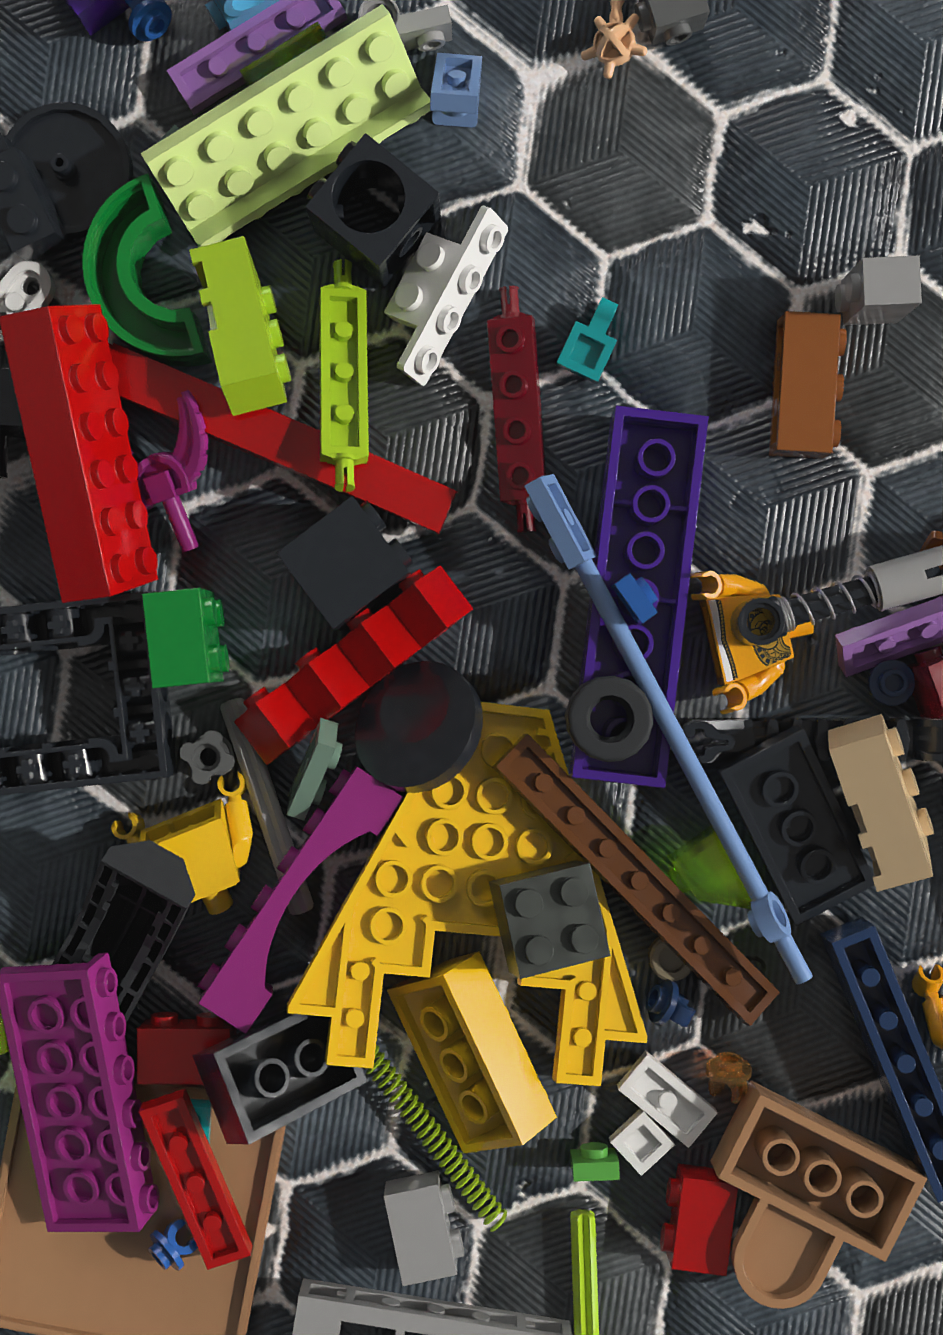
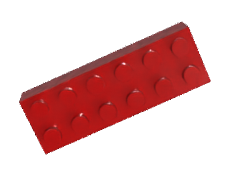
M101 305L46 306L0 316V326L62 603L110 597L158 580L157 555L150 542L147 527L148 512L141 499L137 480L138 465L131 452L127 433L129 422L126 413L122 409L118 390L119 375L115 364L112 362L108 343L109 327L102 314Z

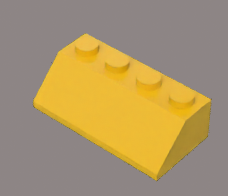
M479 951L449 959L432 967L430 978L413 976L387 989L463 1153L524 1145L557 1118L548 1095L530 1061L528 1052L522 1044L509 1012Z

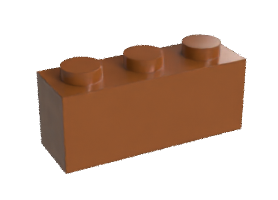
M785 311L777 320L769 456L823 459L833 453V447L839 446L841 421L835 420L836 402H840L843 396L844 376L843 374H837L838 357L844 355L847 343V331L840 328L841 314Z

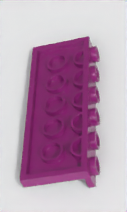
M98 953L88 963L2 967L0 969V1009L47 1232H140L159 1205V1189L154 1184L150 1166L151 1148L145 1140L142 1118L139 1114L142 1103L137 1099L133 1079L135 1073L134 1061L128 1054L125 1038L126 1019L123 1013L120 1012L116 992L118 986L117 974L111 967L108 953Z

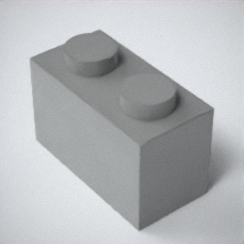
M920 255L862 258L841 280V284L836 286L835 307L837 312H842L843 326L898 323L922 303Z
M439 1170L386 1181L384 1201L402 1285L407 1286L457 1275V1258L464 1257V1248L460 1229L451 1230L448 1213L455 1212L450 1184L442 1185Z

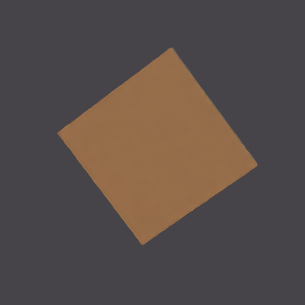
M137 1072L134 1073L133 1079L137 1099L141 1103L186 1088L190 1099L209 1100L204 1085L137 1084ZM16 1085L0 1166V1328L35 1335H247L286 1125L249 1145L226 1144L212 1108L210 1147L253 1245L251 1256L207 1270L197 1248L189 1255H180L184 1262L182 1269L177 1271L170 1266L164 1270L148 1250L153 1245L150 1234L154 1230H158L164 1235L165 1228L170 1222L176 1219H183L186 1222V1219L143 1121L145 1140L151 1148L150 1166L153 1181L159 1189L160 1198L157 1210L140 1232H47ZM187 1222L175 1235V1240L180 1246L185 1245L193 1238Z

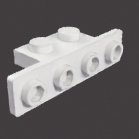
M480 207L461 245L426 232L384 311L393 321L415 329L397 363V368L419 385L425 386L431 374L437 369L440 357L453 333L458 329L462 316L472 297L480 288L483 277L496 252L503 245L504 237L508 232V226L489 207Z

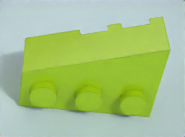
M241 236L190 249L192 264L195 266L203 289L199 290L203 307L207 306L211 328L208 333L220 385L232 415L236 416L286 403L284 383L291 381V375L285 354H277L276 348L284 346L278 320H270L269 314L277 313L276 304L270 285L261 286L245 237Z

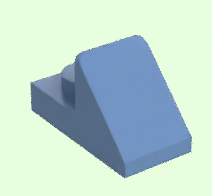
M437 53L430 99V111H433L432 121L434 124L476 127L482 56Z

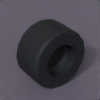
M616 676L595 677L581 684L570 697L565 712L566 730L574 745L587 756L604 762L622 761L636 754L648 741L653 726L652 707L645 693L632 681ZM603 700L617 701L624 707L627 714L625 728L613 737L599 735L594 731L590 722L592 709Z

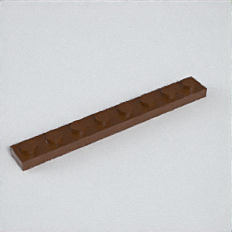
M523 734L492 768L584 862L590 863L591 869L743 1024L751 1026L780 992L529 734Z

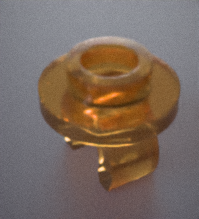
M722 1052L708 1060L706 1063V1075L710 1078L708 1084L710 1095L717 1096L724 1090L725 1084H727L732 1091L731 1102L737 1104L747 1094V1081L752 1076L751 1065L739 1054L733 1052Z

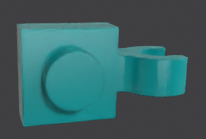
M602 297L589 326L576 321L556 365L597 384L617 342L616 339L606 335V332L619 304Z

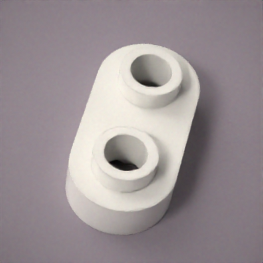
M22 261L14 265L0 281V316L48 306L56 290L55 281L50 272L34 261ZM32 281H39L40 287L38 292L28 295V284ZM0 330V345H5L2 330Z

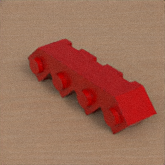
M441 565L426 575L420 569L412 573L398 585L403 592L391 603L375 614H372L369 608L362 611L346 624L351 632L337 644L322 654L317 647L295 663L299 671L288 681L272 692L263 687L243 702L247 710L234 723L266 765L311 734L316 729L320 718L328 720L375 683L394 671L432 640H435L473 610V607Z

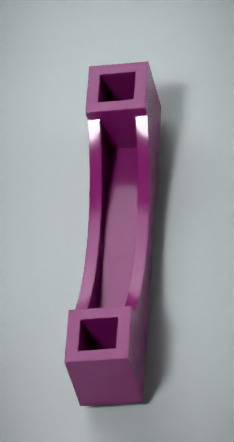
M356 765L351 773L345 769L340 772L328 791L335 796L325 811L317 807L302 829L309 834L299 850L291 846L276 868L283 874L273 889L265 884L250 907L257 913L247 928L240 923L224 945V948L229 950L230 953L220 967L212 963L197 986L204 990L199 1004L245 1034L273 994V986L265 981L267 957L277 925L293 895L312 871L341 846L367 832H372L378 836L404 798Z

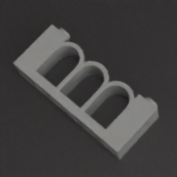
M303 1278L298 1295L292 1335H340L341 1324L344 1321L394 1329V1335H405V1331L425 1335H572L569 1320Z

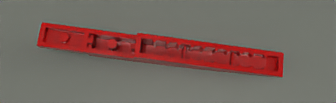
M109 343L112 362L115 364L119 375L118 390L120 399L179 423L177 398L182 397V392L189 390L199 406V412L202 413L206 426L205 433H207L209 438L335 490V465L320 462L319 430L268 408L233 416L222 388L115 343L113 345ZM370 452L367 464L354 466L355 489L345 492L344 475L343 491L340 492L350 497L353 496L354 499L362 502L368 500L371 506L440 534L457 494V491Z

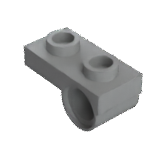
M365 0L359 8L358 19L383 4L391 14L406 51L417 48L424 52L433 51L444 46L445 42L452 40V21L448 4L400 15L399 8L393 0Z

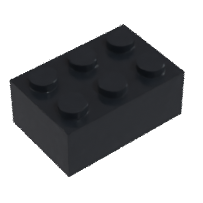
M283 1011L250 1027L246 1034L240 1032L192 1055L226 1144L249 1145L368 1082L363 1068L326 1065L325 1054L330 1017L289 1014L287 1011Z

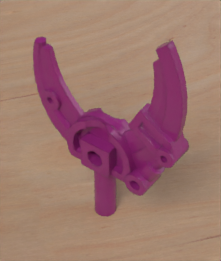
M189 390L182 392V397L177 398L179 433L174 452L153 453L140 463L137 462V480L142 502L146 506L147 511L152 509L154 504L163 503L182 553L195 549L199 545L179 495L197 489L196 480L202 475L200 471L205 469L208 458L206 450H208V436L205 433V422L202 413L199 412V406Z

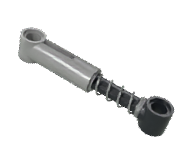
M943 545L868 566L863 578L859 575H854L849 582L841 584L838 581H834L828 588L819 589L818 587H813L810 593L799 595L792 593L790 598L771 596L745 601L739 604L732 613L730 619L731 631L734 637L743 644L749 646L768 645L778 638L785 637L787 632L794 631L797 625L808 622L815 625V620L832 616V619L835 620L836 614L850 610L855 614L857 608L871 605L879 611H884L943 594V574H941L939 566L943 565ZM754 609L762 611L768 622L766 630L759 636L753 634L747 627V617Z

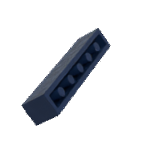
M860 917L820 933V936L912 1161L928 1178L924 1187L939 1203L943 1201V1090L874 924Z

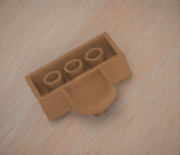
M750 1081L710 1160L719 1179L755 1196L732 1244V1266L739 1284L749 1297L759 1304L777 1309L798 1306L809 1300L819 1290L843 1242L886 1262L928 1179L912 1161L753 1081Z

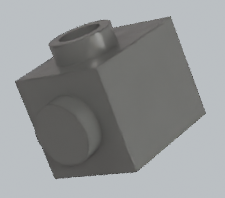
M639 0L634 7L635 13L639 16V21L637 22L641 32H648L652 46L665 42L666 45H676L684 42L692 36L693 32L704 29L710 13L707 0Z

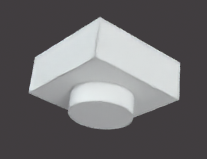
M641 1108L609 1136L610 1143L641 1176L675 1145L673 1139Z

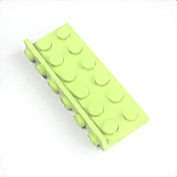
M381 4L143 151L141 155L199 247L225 240L233 232L251 221L261 218L267 211L290 197L300 194L306 187L327 174L334 172L338 167L336 160L349 142L354 141L357 143L366 133L380 144L382 140L403 127L415 123L421 116L430 111V97L419 84L390 12Z

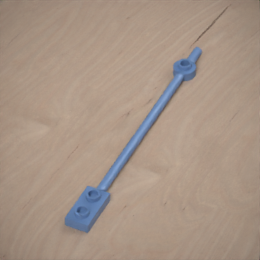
M555 475L541 476L524 486L529 494V497H527L528 507L539 522H544L552 537L549 539V546L556 559L560 563L565 562L568 570L572 568L577 570L636 684L645 693L652 707L653 716L751 898L752 910L748 911L747 916L752 930L758 937L764 936L770 943L774 942L797 985L810 980L813 975L791 935L790 922L782 903L773 892H768L592 560L597 557V554Z

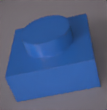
M630 573L610 586L637 625L644 623L658 613L652 605L658 599L643 577L635 580Z

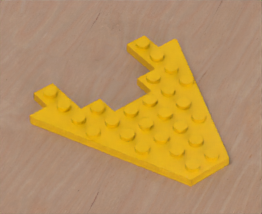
M481 702L483 712L481 737L474 754L466 766L454 778L435 789L419 793H405L403 795L404 798L394 811L287 1003L286 1011L289 1014L330 1017L325 1054L326 1065L373 1069L384 974L430 978L435 931L501 937L489 881L570 861H583L492 768L523 734H529L568 774L549 710ZM592 870L611 956L523 979L518 978L517 984L521 986L561 989L552 1080L556 1083L601 1086L605 1040L647 1043V1033L600 877Z

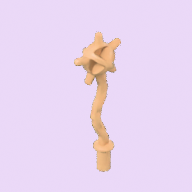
M625 0L610 1L609 23H606L601 16H597L594 19L598 31L595 34L593 46L581 52L582 60L597 57L604 64L603 77L606 79L612 77L616 66L623 65L629 61L632 55L645 56L647 54L645 46L636 44L635 34L632 31L639 21V16L633 13L623 23L622 6Z

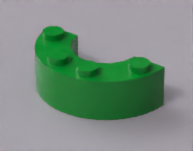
M147 173L131 180L116 190L104 202L92 220L84 243L82 262L83 277L92 305H101L102 314L112 332L139 354L173 366L190 367L213 363L200 320L190 307L169 309L155 305L147 299L143 291L141 270L145 256L157 241L172 233L159 189Z

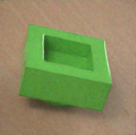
M590 1142L582 1144L580 1149H570L571 1171L574 1182L620 1180L619 1160L615 1148H608L604 1143Z

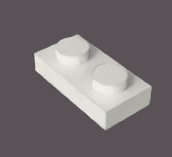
M646 1050L617 1084L620 1092L688 1148L718 1113L715 1107Z

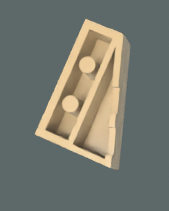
M880 714L828 730L829 752L847 805L852 807L861 833L858 834L862 849L867 848L871 856L874 871L872 878L877 892L933 877L927 836L934 834V830L926 807L917 809L913 796L920 793L912 769L907 768L903 770L898 756L905 753L896 727L888 729L883 715Z

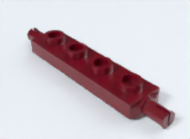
M506 286L499 288L502 314L487 320L500 502L516 506L517 533L536 532L535 517L527 504L529 494L524 487L533 480L546 476L535 318L532 315L519 311V287L509 286L508 290Z

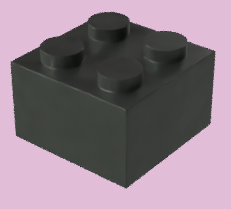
M575 860L489 881L508 972L523 979L611 956L590 863Z

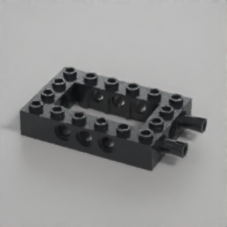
M152 592L119 594L67 603L54 601L0 607V657L111 645L112 661H108L109 671H114L118 707L113 708L114 717H119L120 735L0 747V796L167 778L178 774L168 687L152 688L142 594Z

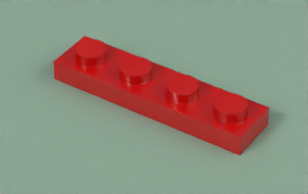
M186 1088L143 1102L139 1114L207 1270L251 1256L253 1245Z

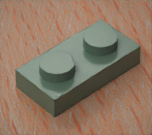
M320 718L290 788L288 816L305 820L311 804L317 806L320 804L327 780L323 779L327 768L331 770L336 768L342 751V743L336 742L338 723Z

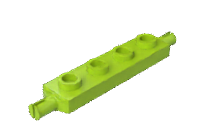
M342 259L333 262L334 284L321 287L319 295L320 462L335 465V490L343 491L345 475V492H350L355 489L354 466L367 464L369 457L366 290L352 285V262L345 259L342 275Z

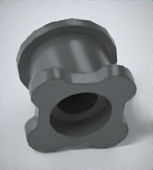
M207 731L195 740L194 743L187 742L180 749V757L189 763L193 771L192 779L197 784H207L211 778L223 776L234 767L235 751L233 745L218 731ZM208 748L215 750L217 753V761L214 764L209 763L205 758V752Z

